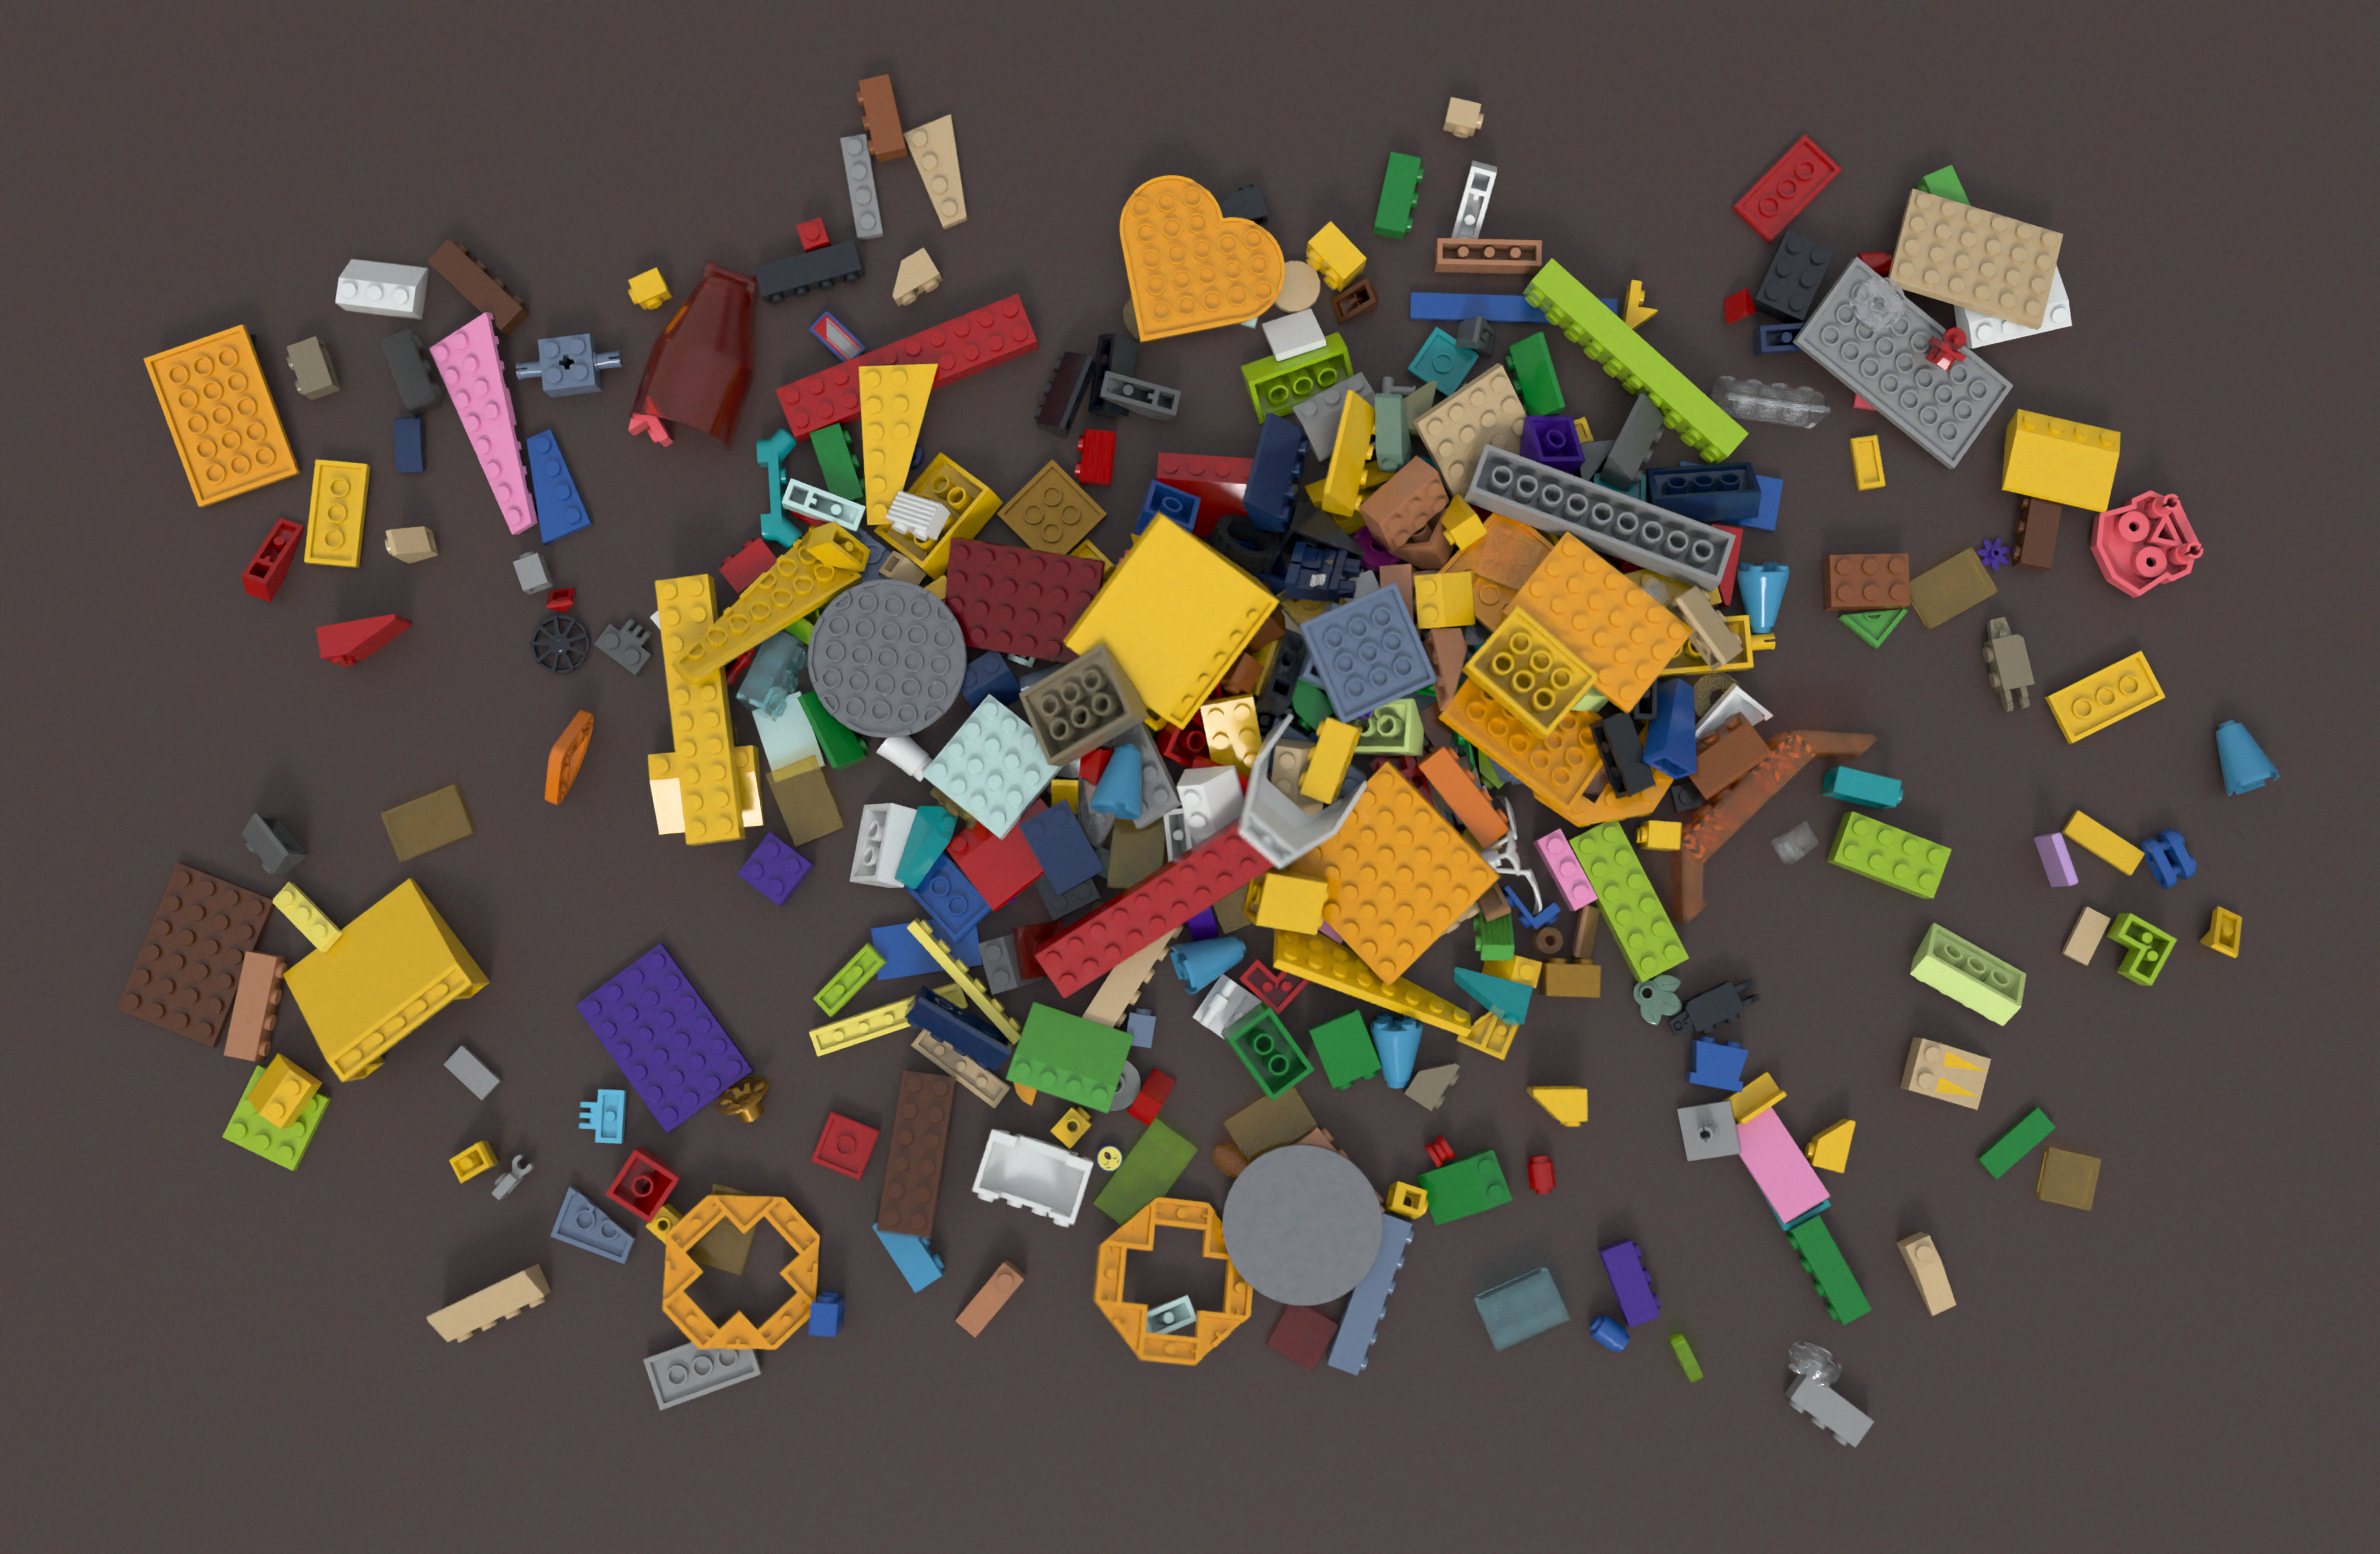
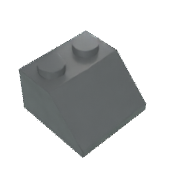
M255 813L242 832V836L246 839V847L253 854H258L262 859V867L269 874L284 875L308 856L276 815Z
M1031 929L978 944L992 995L1045 980L1042 967L1035 957L1036 946Z

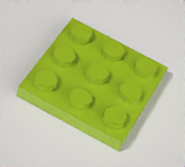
M257 1065L222 1137L285 1168L295 1171L331 1098L316 1092L294 1125L289 1128L280 1129L259 1115L247 1098L267 1070V1067Z

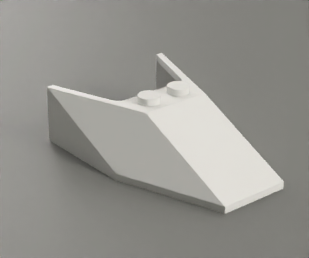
M1291 714L1286 716L1267 734L1253 763L1239 833L1278 868L1284 867L1334 836L1367 787V781H1363L1344 798L1315 815L1309 816L1270 783L1266 773L1271 749L1293 719Z

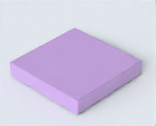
M2052 833L2034 837L2051 887L2077 884L2078 878L2062 834Z

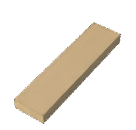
M924 1028L911 1044L912 1047L949 1075L956 1077L957 1081L994 1109L1011 1088V1086L991 1071L978 1066L975 1063V1059L971 1056H961L952 1049L953 1046L945 1041L940 1043L930 1036V1032Z

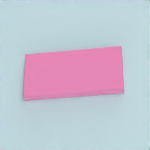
M1769 1107L1746 1124L1738 1123L1736 1125L1742 1151L1738 1155L1783 1224L1830 1197L1772 1107Z

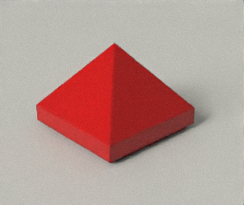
M575 587L549 591L547 608L566 613L573 605L576 592Z

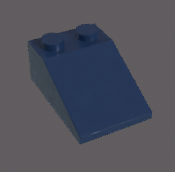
M1066 799L1018 825L1057 895L1068 891L1105 870Z

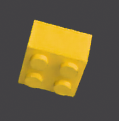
M1331 221L1309 240L1307 244V264L1315 271L1319 270L1325 276L1324 281L1332 290L1337 289L1342 293L1364 272L1367 258Z

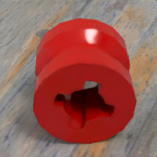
M1441 1134L1436 1137L1435 1142L1432 1144L1427 1143L1423 1146L1438 1168L1443 1165V1161L1455 1157L1454 1152Z

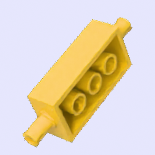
M1749 615L1725 617L1726 627L1730 632L1734 631L1739 636L1742 642L1740 646L1743 651L1723 666L1712 671L1687 638L1657 678L1747 671L1754 667L1753 650L1775 649V641L1764 642L1775 639L1774 633L1751 635Z

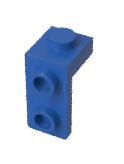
M1504 885L1501 888L1510 908L1514 906L1520 913L1517 917L1525 928L1531 927L1533 930H1537L1543 924L1545 927H1548L1558 919L1556 914L1561 909L1555 902L1549 903L1539 914L1532 916L1508 885Z

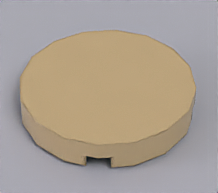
M1301 261L1284 263V282L1274 304L1279 309L1288 313H1296L1311 308L1316 303L1320 294V280L1317 272L1310 265Z

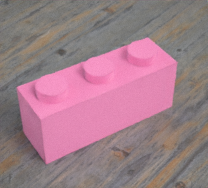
M1556 829L1533 842L1570 911H1576L1598 899L1561 829Z

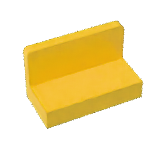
M1765 1071L1744 1085L1742 1092L1735 1091L1722 1101L1731 1100L1735 1121L1744 1125L1786 1097L1787 1094L1784 1090L1778 1088L1770 1074Z

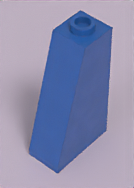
M1672 678L1663 684L1657 685V720H1650L1643 762L1673 779L1697 773L1694 687L1679 678Z

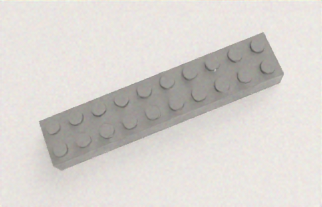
M1485 444L1479 456L1464 501L1559 537H1563L1568 531L1589 548L1689 585L1697 586L1711 593L1721 583L1736 535L1489 444Z

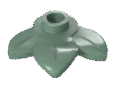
M1659 975L1652 981L1638 982L1634 986L1633 998L1640 1005L1641 1016L1646 1022L1657 1026L1660 1022L1661 1014L1673 1016L1682 1012V1004L1674 994L1681 983L1679 979L1670 975ZM1645 988L1651 991V995L1648 998H1644L1642 995V991Z

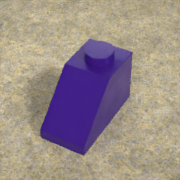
M1208 907L1187 921L1193 941L1219 936L1211 907Z

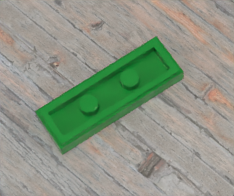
M2034 1107L1976 1159L1994 1179H1998L2056 1127L2039 1107Z

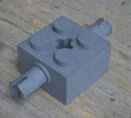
M590 333L538 340L539 361L516 363V369H519L516 373L519 380L542 377L543 391L551 398L601 392V369L623 367V361H621L623 357L620 350L598 354L597 340Z

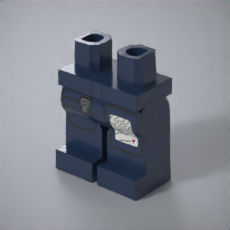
M1296 541L1285 579L1287 597L1323 602L1331 601V603L1334 602L1336 604H1339L1340 598L1354 599L1356 581L1346 580V576L1360 577L1362 571L1361 560L1348 558L1347 550L1340 549L1337 551L1334 549L1307 547L1305 542Z

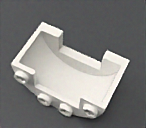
M992 1129L972 1191L978 1193V1198L993 1202L994 1198L999 1199L1002 1197L1007 1199L1006 1203L1011 1206L1022 1208L1023 1204L1032 1207L1031 1212L1042 1216H1047V1213H1049L1048 1216L1054 1218L1053 1222L1055 1224L1069 1227V1224L1074 1225L1094 1162L1084 1156L1079 1158L1077 1157L1078 1153L1049 1142L1018 1133L1016 1135H1009L1008 1131Z

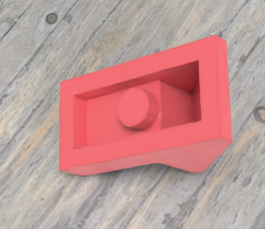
M643 393L639 394L630 421L629 432L635 436L647 429L655 443L659 441L664 447L672 444L671 436L650 401Z

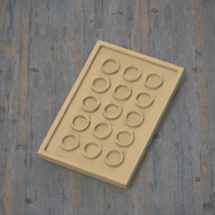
M1912 189L1909 193L1886 284L2038 330L2042 326L2063 234Z

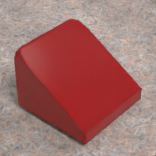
M1747 288L1724 299L1725 320L1727 324L1737 323L1756 312Z

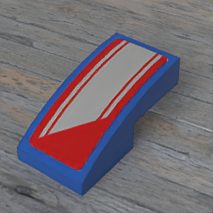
M825 311L808 328L843 363L858 357L866 348L828 311Z

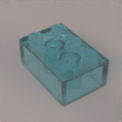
M779 631L764 640L736 696L747 710L776 722L778 716L781 717L787 706L785 701L788 695L795 691L798 685L797 677L801 669L805 670L808 665V650L801 640L783 631Z
M1545 1266L1472 1297L1491 1343L1497 1352L1570 1320L1550 1272Z

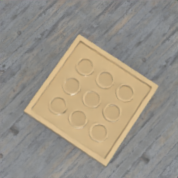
M1497 363L1422 414L1413 423L1451 498L1453 499L1459 493L1464 499L1485 444L1519 455L1524 418L1527 415L1503 366Z

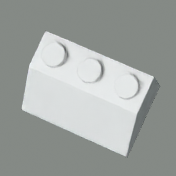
M351 259L339 276L335 303L346 311L422 320L429 269Z
M1235 765L1184 770L1177 789L1195 846L1241 817L1245 799Z
M894 803L864 805L850 882L888 888H904V884L897 881L895 876L917 810Z

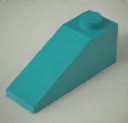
M918 806L895 876L897 881L911 889L918 887L950 842L958 819L956 815L941 806Z
M1455 967L1454 982L1492 1014L1510 1025L1525 1024L1532 998V986Z

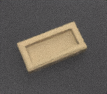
M2084 907L2061 954L2083 965H2088L2111 918L2089 907Z

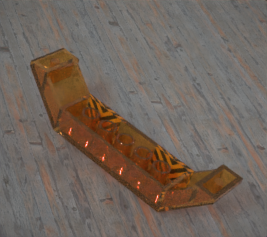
M1793 730L1787 733L1783 731L1773 736L1767 742L1769 749L1773 753L1772 755L1734 780L1731 785L1711 797L1713 802L1710 805L1700 807L1692 815L1694 820L1681 826L1680 849L1671 851L1673 920L1677 924L1689 923L1706 906L1702 901L1703 863L1812 757H1841L1844 761L1859 758L1877 738L1873 734Z

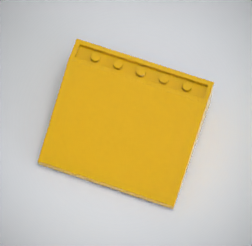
M1158 512L1063 642L1080 656L1101 644H1105L1138 692L1141 701L1183 730L1279 601L1259 579Z
M413 878L406 880L341 930L343 934L326 953L315 949L283 974L326 1061L342 1082L367 1077L385 1063L380 1055L451 1001L470 998L490 983Z

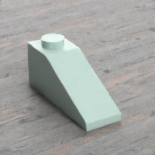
M792 478L782 500L783 508L826 523L835 521L841 527L857 532L866 508L863 505Z

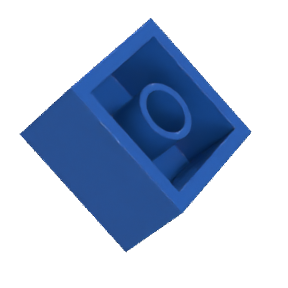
M1152 479L1142 501L1133 534L1141 536L1158 512L1192 533L1201 498Z

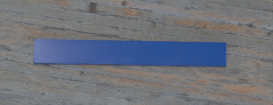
M1410 293L1409 320L1462 322L1478 316L1491 323L1551 324L1544 316L1546 313L1539 307H1532L1526 301V296ZM1597 298L1617 315L1618 299Z

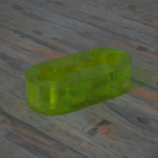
M1679 1332L1668 1337L1689 1382L1692 1384L1702 1379V1372L1683 1334Z

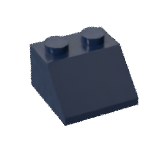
M993 650L967 665L965 679L961 688L962 694L973 711L978 708L988 694L1007 707L1020 699L1019 694L1022 692L1020 685L999 651Z

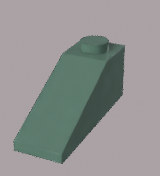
M1376 393L1375 430L1379 470L1397 473L1409 463L1412 453L1403 398L1399 394Z

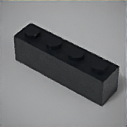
M854 240L754 267L761 296L765 303L770 302V304L782 303L785 301V298L791 296L797 298L809 295L810 291L816 289L821 291L830 290L835 287V284L842 282L846 284L855 283L860 280V277L865 276L859 251Z

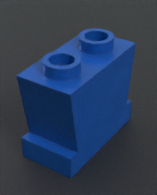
M1700 1036L1699 1041L1692 1040L1691 1071H1686L1684 1081L1742 1092L1743 1082L1738 1080L1749 1050L1741 1049V1043L1726 1041L1725 1046L1715 1044V1038Z

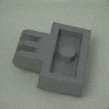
M630 618L621 631L609 624L594 645L638 676L653 657L652 654L643 648L653 633L647 630L640 637L645 628L642 624H639L632 631L631 629L637 622L634 618Z

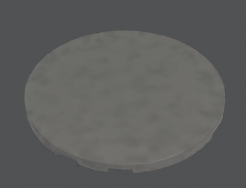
M897 579L867 581L838 595L818 618L808 647L810 680L824 708L846 727L864 735L880 738L911 735L938 721L956 700L962 688L967 668L965 639L961 627L951 610L930 591L916 584Z
M1312 1144L1281 1146L1264 1153L1246 1166L1229 1191L1225 1202L1222 1223L1224 1242L1228 1255L1243 1279L1255 1290L1273 1300L1299 1306L1317 1305L1332 1301L1343 1296L1358 1285L1376 1260L1383 1231L1382 1212L1378 1196L1373 1185H1371L1362 1170L1344 1155L1326 1147Z

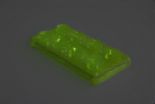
M1155 1118L1093 1204L1123 1225L1154 1198L1165 1196L1198 1151V1148Z

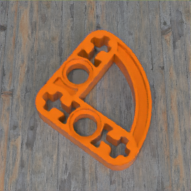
M581 709L554 744L548 761L545 801L560 805L572 786L588 748L594 725V714Z

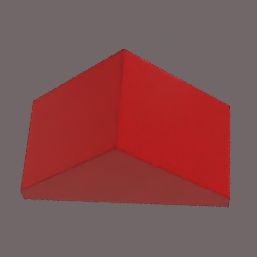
M1153 1068L1127 1113L1150 1127L1175 1085L1176 1080Z

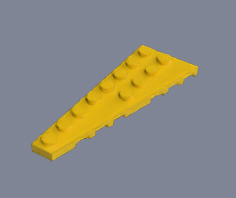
M811 526L801 539H797L793 543V547L785 555H781L776 560L774 566L766 573L763 572L740 595V599L731 608L728 607L714 624L711 623L706 628V632L696 642H692L672 661L673 668L689 686L834 599L844 591L861 582V575L856 571L825 565L809 553L806 549L812 530L815 528Z
M1274 928L1273 967L1467 1037L1471 1032V1016L1469 1012L1401 976L1388 986L1356 952L1317 932V935Z

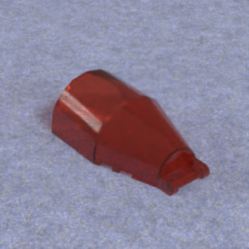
M708 260L702 280L653 342L629 418L634 419L637 415H651L673 420L715 437L724 444L725 450L731 451L754 379L752 297L757 284L755 276L751 275L748 277L716 266L715 262Z

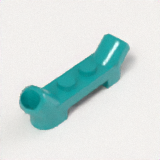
M778 429L770 439H757V463L761 467H768L771 507L770 514H760L761 530L764 542L778 541L784 548L791 549L793 543L797 539L802 538V531L786 518L785 510L788 509L783 508L782 505L785 495L784 484L788 483L787 470L783 468L782 461L796 447L797 440L785 429Z

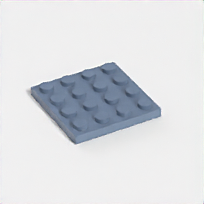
M1396 582L1298 625L1338 721L1342 724L1437 681Z

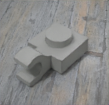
M523 1154L517 1155L513 1159L512 1172L509 1174L503 1173L494 1183L496 1188L491 1194L498 1200L506 1198L522 1181L524 1176L533 1170V1163H530L525 1169L520 1166V1160L524 1157Z

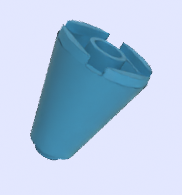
M2230 720L2219 725L2220 730L2216 731L2215 734L2225 791L2228 796H2231L2234 791L2238 795L2266 785L2264 780L2271 777L2272 781L2280 777L2276 767L2242 723H2235L2234 720Z
M1122 743L1121 747L1115 748L1090 800L1089 808L1104 815L1107 812L1115 814L1116 818L1130 820L1141 818L1142 753L1137 750V746Z
M1234 935L1180 943L1170 947L1174 951L1170 953L1178 979L1186 981L1187 986L1183 988L1189 995L1197 993L1244 960V954L1246 953L1244 942L1241 938L1237 939Z

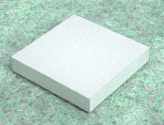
M1311 308L1262 324L1264 334L1277 362L1327 346L1325 337Z

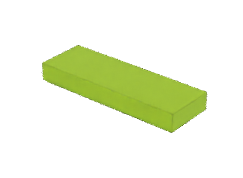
M867 943L813 998L814 1001L830 1017H834L887 961L870 943Z

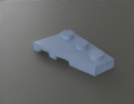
M569 1186L551 1237L626 1264L636 1237L574 1186Z

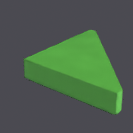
M1906 609L1843 614L1838 619L1873 648L1877 649L1908 611Z

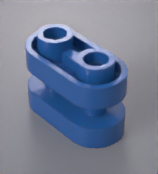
M2169 828L2158 834L2159 843L2154 838H2149L2140 843V850L2145 853L2144 858L2155 880L2163 889H2168L2177 884L2176 875L2182 880H2186L2196 874V861L2187 853L2184 847L2185 840L2179 831Z

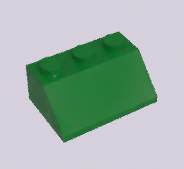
M1539 332L1509 346L1506 352L1507 355L1504 356V362L1507 370L1512 371L1514 380H1511V384L1516 395H1519L1521 405L1527 416H1559L1565 408V403L1544 334Z
M816 691L797 697L833 769L841 772L868 758L865 751L869 750L864 738L862 736L858 737L854 730L846 727L833 717L818 699Z

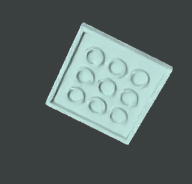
M988 694L922 773V776L998 838L1003 840L1063 766L1048 765L1034 729Z

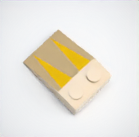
M1913 1037L1900 1088L1978 1110L1991 1059L1927 1039Z

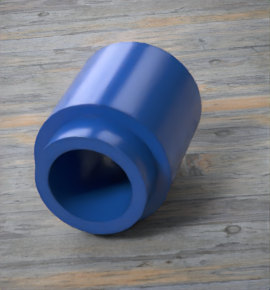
M1606 1314L1601 1317L1597 1315L1589 1325V1329H1591L1590 1336L1610 1351L1621 1352L1630 1339V1335L1626 1333L1627 1330Z

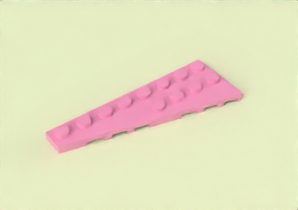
M485 312L429 349L512 535H517L537 524L532 495L526 486L525 475H527L526 466H522L519 450L522 448L520 441L516 439L514 426L517 425L510 391L509 388H506L503 378V370L505 368L503 361L499 359L497 344H499L498 336L494 335L491 321L494 320L492 313Z

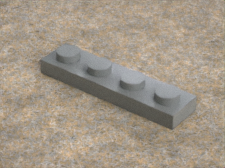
M862 134L840 138L857 238L860 241L883 237L884 233L867 136Z

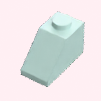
M1188 1295L1147 1310L1145 1332L1167 1334L1195 1322L1196 1315Z

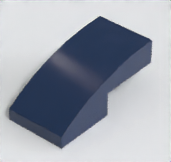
M422 417L394 419L397 473L424 472L426 470L422 445L425 443Z

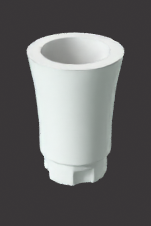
M909 735L887 738L876 752L897 765L909 776L913 775L920 782L924 779L922 773L933 761L928 757L929 754Z

